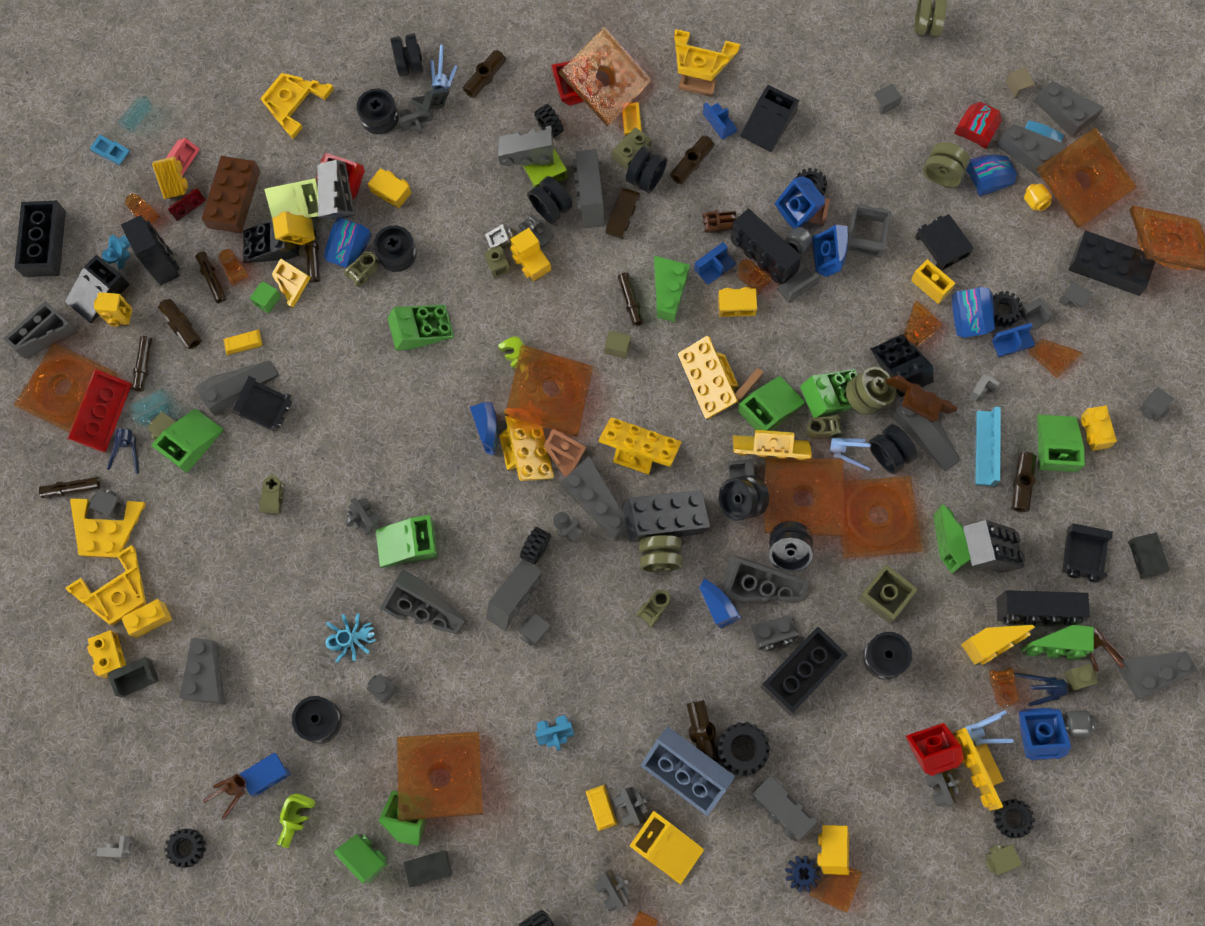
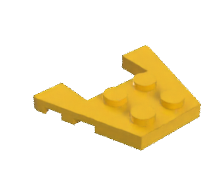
M675 29L674 40L678 74L712 81L738 53L741 44L725 41L722 52H715L687 45L690 32Z
M281 73L260 99L287 134L294 139L303 127L299 122L290 118V116L310 92L326 100L333 92L334 87L328 83L326 85L320 84L319 81L303 80L302 77Z
M71 498L70 503L79 556L118 558L117 554L123 551L146 503L127 501L124 520L87 519L90 502L88 499Z
M132 545L117 554L126 571L95 592L91 593L82 578L65 588L111 626L121 621V617L146 604L136 549Z

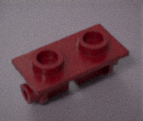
M198 188L191 189V192L186 194L181 200H178L173 205H169L170 208L167 210L178 221L206 201Z

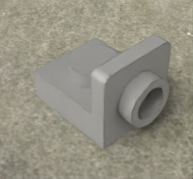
M501 224L486 233L485 236L490 248H497L499 246L503 247L508 243L511 244L510 239L516 236L513 228Z
M983 374L969 398L974 401L979 396L982 398L988 388L995 391L1000 382L991 375Z
M121 835L119 844H106V848L98 847L97 856L128 858L129 853L133 849L131 836Z

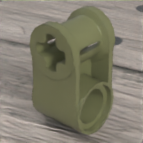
M364 252L346 268L344 275L350 277L355 282V286L361 287L379 269V262L372 252ZM373 261L370 265H366L367 262Z
M831 415L812 418L806 427V435L811 439L842 437L844 431L841 430V416ZM811 426H817L820 431H814Z
M268 476L263 481L262 495L259 502L260 512L281 514L282 512L280 506L281 503L283 504L284 484L276 476Z
M661 589L654 592L635 616L641 617L652 628L670 604L669 593ZM663 595L667 598V601L664 604H658L656 598Z

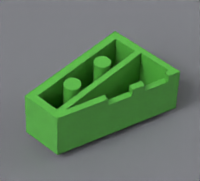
M654 256L657 318L675 322L689 276V264Z

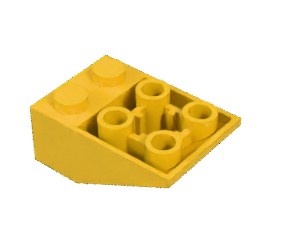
M1033 625L988 627L966 640L961 646L974 665L979 662L984 665L1014 646V644L1016 645L1030 636L1029 631L1035 627Z
M655 811L652 812L629 846L680 885L705 850Z

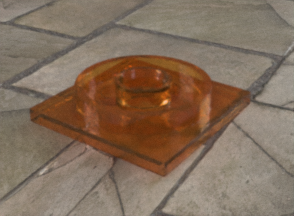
M605 27L558 72L606 126L610 125L652 81ZM598 71H602L608 76L609 85L607 87L597 80L596 73Z
M1096 127L1036 168L1077 229L1137 187ZM1078 172H1085L1089 175L1090 185L1088 188L1081 187L1080 182L1076 180Z
M1132 205L1129 211L1137 231L1138 244L1144 251L1146 259L1154 260L1163 266L1176 270L1193 268L1205 271V233L1198 219Z
M53 343L14 403V406L69 433L94 370L98 369L115 377L117 373ZM66 379L70 380L71 387L68 392L62 395L56 394L55 388L59 382Z
M521 345L504 416L548 429H555L577 437L579 435L593 366ZM547 380L557 383L560 388L559 394L556 396L546 394L543 390V383Z
M765 457V484L770 498L769 505L764 512V533L770 534L772 529L781 522L795 521L806 525L812 535L843 537V460L815 458L798 460L788 457L785 459ZM799 490L808 491L812 496V503L807 507H800L794 501V494Z
M911 476L833 483L843 559L922 552ZM875 506L884 508L888 514L887 521L881 524L873 522L869 516L870 509Z
M479 732L397 737L399 821L483 815ZM436 769L448 771L450 774L448 784L443 787L434 786L430 782L432 772Z

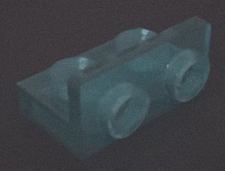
M162 388L130 404L129 408L133 414V420L138 425H147L161 412L167 415L169 410L173 409V406L165 390Z

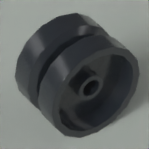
M415 33L406 34L405 47L400 36L391 37V45L399 77L409 74V63L415 74L423 72L422 54Z
M379 88L370 89L364 92L356 103L360 121L364 129L369 133L376 135L385 134L397 125L399 115L395 100L386 90Z
M646 146L641 147L629 165L626 181L634 186L639 184L641 190L651 193L662 178L668 159L659 153L654 155V151Z
M550 176L540 181L539 187L535 186L527 192L528 199L534 209L551 224L560 218V212L566 213L573 205L565 189Z
M398 225L388 226L376 234L373 248L380 264L386 270L401 272L414 264L417 257V249L407 229Z
M890 424L882 431V435L877 434L868 442L871 444L869 448L873 456L891 474L898 473L904 468V464H910L918 457L912 440L900 427L894 424Z
M752 474L728 479L719 490V503L723 513L729 519L735 521L760 516L769 505L770 497L766 484L758 476Z
M795 521L781 522L776 525L770 532L769 558L771 563L777 569L784 572H797L808 567L813 557V536L806 525Z
M895 632L877 634L866 645L863 652V662L866 669L872 676L881 680H891L898 677L909 667L912 661V649L909 642L902 635Z
M309 696L301 700L295 706L292 714L294 731L301 738L316 744L332 740L339 733L342 725V715L339 708L332 701L321 696ZM316 717L319 718L318 722L314 721Z

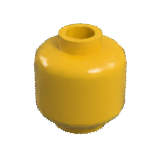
M1031 184L1026 189L1024 200L1033 211H1043L1050 206L1052 194L1044 184Z

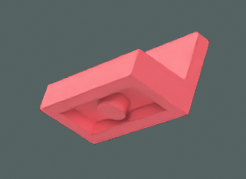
M186 138L179 139L166 158L176 156L177 161L180 160L183 168L181 174L183 176L200 149Z

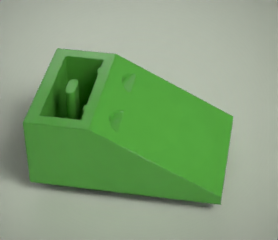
M446 305L394 307L387 317L396 351L410 350L454 338Z
M855 369L813 375L800 386L813 418L827 417L853 408L846 396V386L852 378L858 375Z
M778 376L744 399L739 404L738 412L755 430L773 431L806 402L781 376Z
M195 408L165 429L151 446L184 472L188 473L224 429Z
M1038 414V470L1078 472L1085 466L1084 444L1077 417Z
M943 504L933 517L940 558L953 574L971 562L963 525L957 523L952 510L948 507L946 508Z
M430 515L409 518L376 529L380 568L438 558L434 523Z
M1071 625L1027 644L1020 649V652L1026 650L1027 656H1039V653H1047L1048 658H1060L1061 655L1067 656L1068 660H1080V657H1086L1087 654L1094 651V627Z

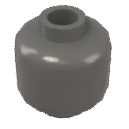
M796 227L786 237L785 241L799 254H803L811 245L812 236L807 229Z
M1087 710L1069 711L1067 718H1063L1066 731H1069L1070 736L1073 738L1090 737L1092 732H1095L1094 716L1090 715Z

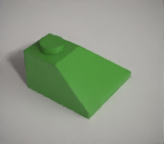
M392 791L379 818V822L398 842L419 846L432 799Z

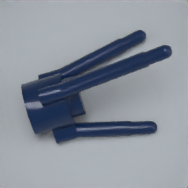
M117 429L107 470L111 468L119 447L125 448L131 444L135 473H139L135 446L136 437H132L131 430Z
M1014 673L1015 677L1047 682L1046 685H1032L1030 689L1046 690L1047 694L1051 696L1029 702L1028 706L1038 705L1051 700H1059L1060 696H1066L1067 684L1064 679L1057 680L1056 677L1049 678Z

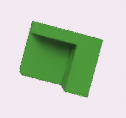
M261 282L249 299L256 307L269 314L281 295L274 287Z

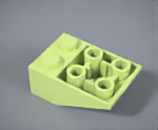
M318 177L265 189L272 218L284 211H289L295 215H303L307 218L318 216Z

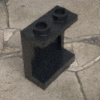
M950 214L944 217H937L929 225H922L918 228L915 236L916 240L921 239L936 260V267L941 271L970 256L974 249Z
M248 376L232 413L275 431L276 427H281L285 419L281 417L284 410L288 412L292 401L289 400L291 395L282 394L256 382V378Z
M1075 523L1071 524L1067 528L1062 572L1067 573V576L1070 578H1080L1082 576L1086 577L1088 581L1095 583L1107 577V573L1104 572L1108 541L1112 539L1113 531Z

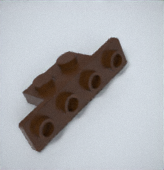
M897 375L886 380V384L905 393L903 407L932 422L938 420L940 412L949 414L957 411V407L952 405L950 401L942 400L935 393L923 390L920 385L912 384L902 376Z

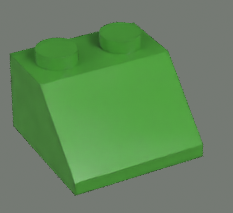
M356 834L338 847L334 853L361 883H370L388 865L385 862L387 857L379 849L375 851L370 846L373 842L365 834L363 836Z

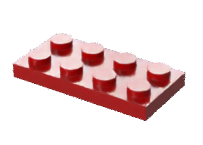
M95 369L67 439L105 453L132 383Z

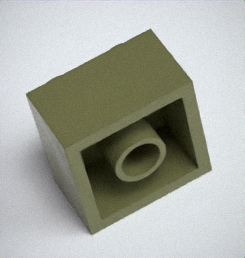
M885 564L858 600L891 624L918 589Z

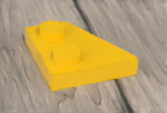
M283 259L279 260L272 273L281 293L288 300L287 304L294 307L311 277Z

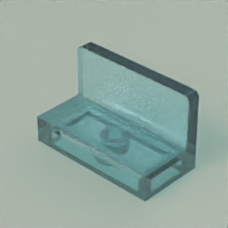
M138 97L119 119L118 125L133 133L154 108L148 97Z

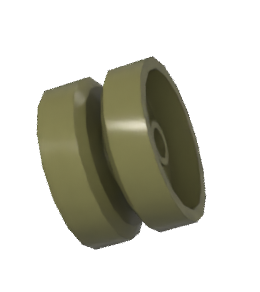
M918 0L915 14V35H924L929 30L930 36H941L946 17L947 0H933V3L932 0Z
M937 143L931 150L929 158L924 165L923 173L928 180L947 188L956 187L960 184L965 174L964 172L970 163V156L966 150L953 143Z
M873 366L868 367L852 378L846 386V396L851 406L860 414L868 416L877 413L882 408L891 404L896 397V388L886 384V380L891 378V376L882 368Z
M664 535L646 537L639 540V553L644 555L640 557V570L645 572H670L683 568L682 556L677 554L682 550L681 538Z

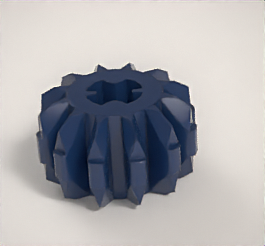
M806 855L803 857L802 862L799 856H795L797 864L789 860L788 864L793 868H785V872L791 873L792 876H787L785 879L786 881L793 879L794 881L790 887L794 888L798 884V892H802L803 885L805 890L810 892L809 884L815 888L818 886L813 879H821V876L814 873L820 871V867L812 868L816 862L814 859L807 864L808 856ZM800 868L801 870H804V868L807 870L806 875L808 877L806 879L799 878L800 873L798 871Z

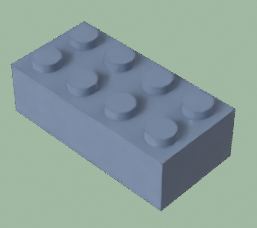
M668 726L640 765L706 816L710 814L735 778L733 774Z

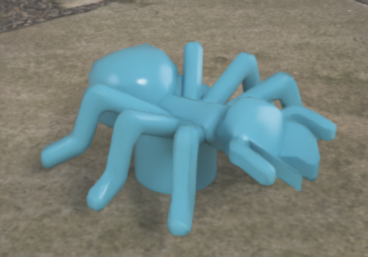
M359 613L356 614V623L352 633H350L349 623L345 614H342L341 617L346 630H340L330 622H326L327 626L337 632V634H332L326 639V647L332 651H340L343 648L342 653L335 660L336 663H339L341 658L345 656L348 647H351L352 660L356 661V651L353 643L358 645L367 654L370 652L358 641L359 639L367 643L376 641L375 639L368 640L375 635L374 632L368 633L373 630L372 627H368L371 623L363 625L362 629L358 633L356 632L360 624Z

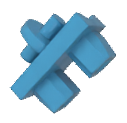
M113 234L109 237L108 249L102 252V259L108 264L116 263L119 270L124 268L125 261L130 257L127 248L131 246L127 237L123 235L117 238Z
M565 715L555 719L557 726L549 728L548 721L538 722L535 734L539 746L547 744L548 748L556 746L557 751H560V744L567 743V738L574 736L571 722H568Z

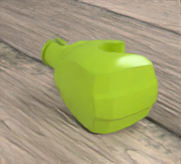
M510 337L498 345L501 352L514 350L512 354H506L505 358L508 361H512L510 364L512 369L520 370L525 382L531 381L527 375L528 373L532 379L536 377L529 365L531 360L530 353L520 337Z
M295 793L285 800L279 821L284 827L276 843L277 845L289 848L295 831L303 830L304 825L301 823L308 820L310 816H300L299 812L303 808H314L316 803L312 798Z

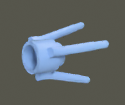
M442 44L440 45L438 74L436 76L434 62L430 60L431 87L434 90L442 88L447 90V88H451V82L457 69V65H455L449 79H447L445 74H442Z
M832 437L830 452L834 453L835 458L845 460L862 469L871 470L870 467L841 454V452L845 453L846 446L871 447L869 443H859L866 442V439Z
M1007 711L997 713L976 724L965 726L972 742L975 741L976 746L981 744L1013 743V739H982L985 736L983 727L1001 719V716L1006 715Z

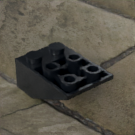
M767 85L740 137L772 152L797 113L799 100Z
M273 220L243 230V263L277 261L280 259L288 260L299 256V244L275 239Z
M96 254L83 267L65 302L89 323H92L99 316L94 310V300L97 299L98 292L121 294L130 284L120 273Z
M904 334L870 348L880 367L891 377L902 376L906 378V381L918 384L921 388L934 382L933 365ZM896 389V393L900 397L905 396L904 392Z

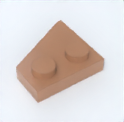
M555 429L551 431L543 446L565 478L575 469L586 449L582 444Z

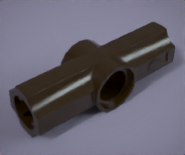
M494 50L484 62L477 65L476 72L462 87L469 97L475 98L486 85L492 82L493 76L506 62V57L502 52Z
M702 135L695 145L685 152L684 158L670 173V177L674 182L683 184L692 172L699 168L700 163L715 146L710 137Z
M171 298L160 302L158 309L168 321L167 324L173 332L180 337L189 350L197 347L202 340L192 328L193 325L184 313L180 312Z
M1030 452L1019 453L1016 476L1013 481L1014 491L1011 509L1021 513L1029 512L1032 488L1035 484L1034 473L1037 456ZM1020 479L1026 480L1028 486L1023 485Z
M701 700L686 704L691 722L689 728L691 741L696 743V748L717 762L718 756L714 744L716 729L714 724L709 722L705 701Z

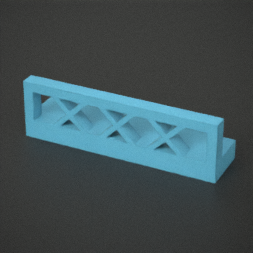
M994 407L991 412H976L975 485L995 487L1000 482L1001 407Z

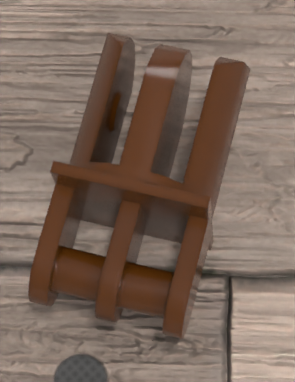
M716 209V212H707L702 215L705 219L703 222L706 226L704 229L705 233H719L722 230H732L733 221L737 219L736 211L718 212Z

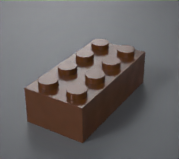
M227 156L220 157L202 215V221L207 228L242 234L260 174V169L255 161Z

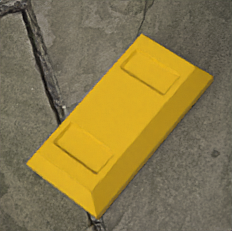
M639 102L621 104L624 135H628L635 127L642 132Z
M259 329L223 339L227 355L263 346Z
M605 785L585 791L598 831L618 825Z

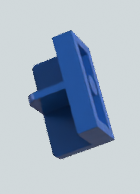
M706 102L703 105V115L722 140L737 132L736 126L728 117V108L722 109L718 103L710 107Z
M724 242L695 262L694 270L708 285L736 265L734 260L727 254L728 246Z
M1032 323L999 332L994 336L992 343L998 358L1035 346L1029 332L1033 327Z
M277 753L269 755L240 773L246 781L247 791L250 796L254 797L291 775L288 768L283 766Z

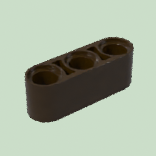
M627 188L621 189L608 221L606 234L624 239L623 234L629 227V219L634 214L637 200L639 201L640 199L639 192Z

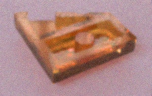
M916 300L912 306V311L907 321L908 324L903 335L918 347L940 329L943 324Z
M1041 339L1028 352L1055 378L1082 354L1081 351L1045 339Z
M849 866V875L831 874L812 890L809 896L848 913L863 872Z

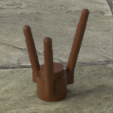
M1098 628L1094 629V649L1103 646L1121 668H1124V664L1120 659L1124 660L1125 658L1104 637ZM1091 652L1089 653L1090 660L1095 671L1098 672L1099 669L1094 654Z
M235 774L213 785V788L223 787L203 799V802L206 803L224 791L228 795H236L223 814L222 819L229 815L240 797L245 794L243 789L246 788V781L239 774Z

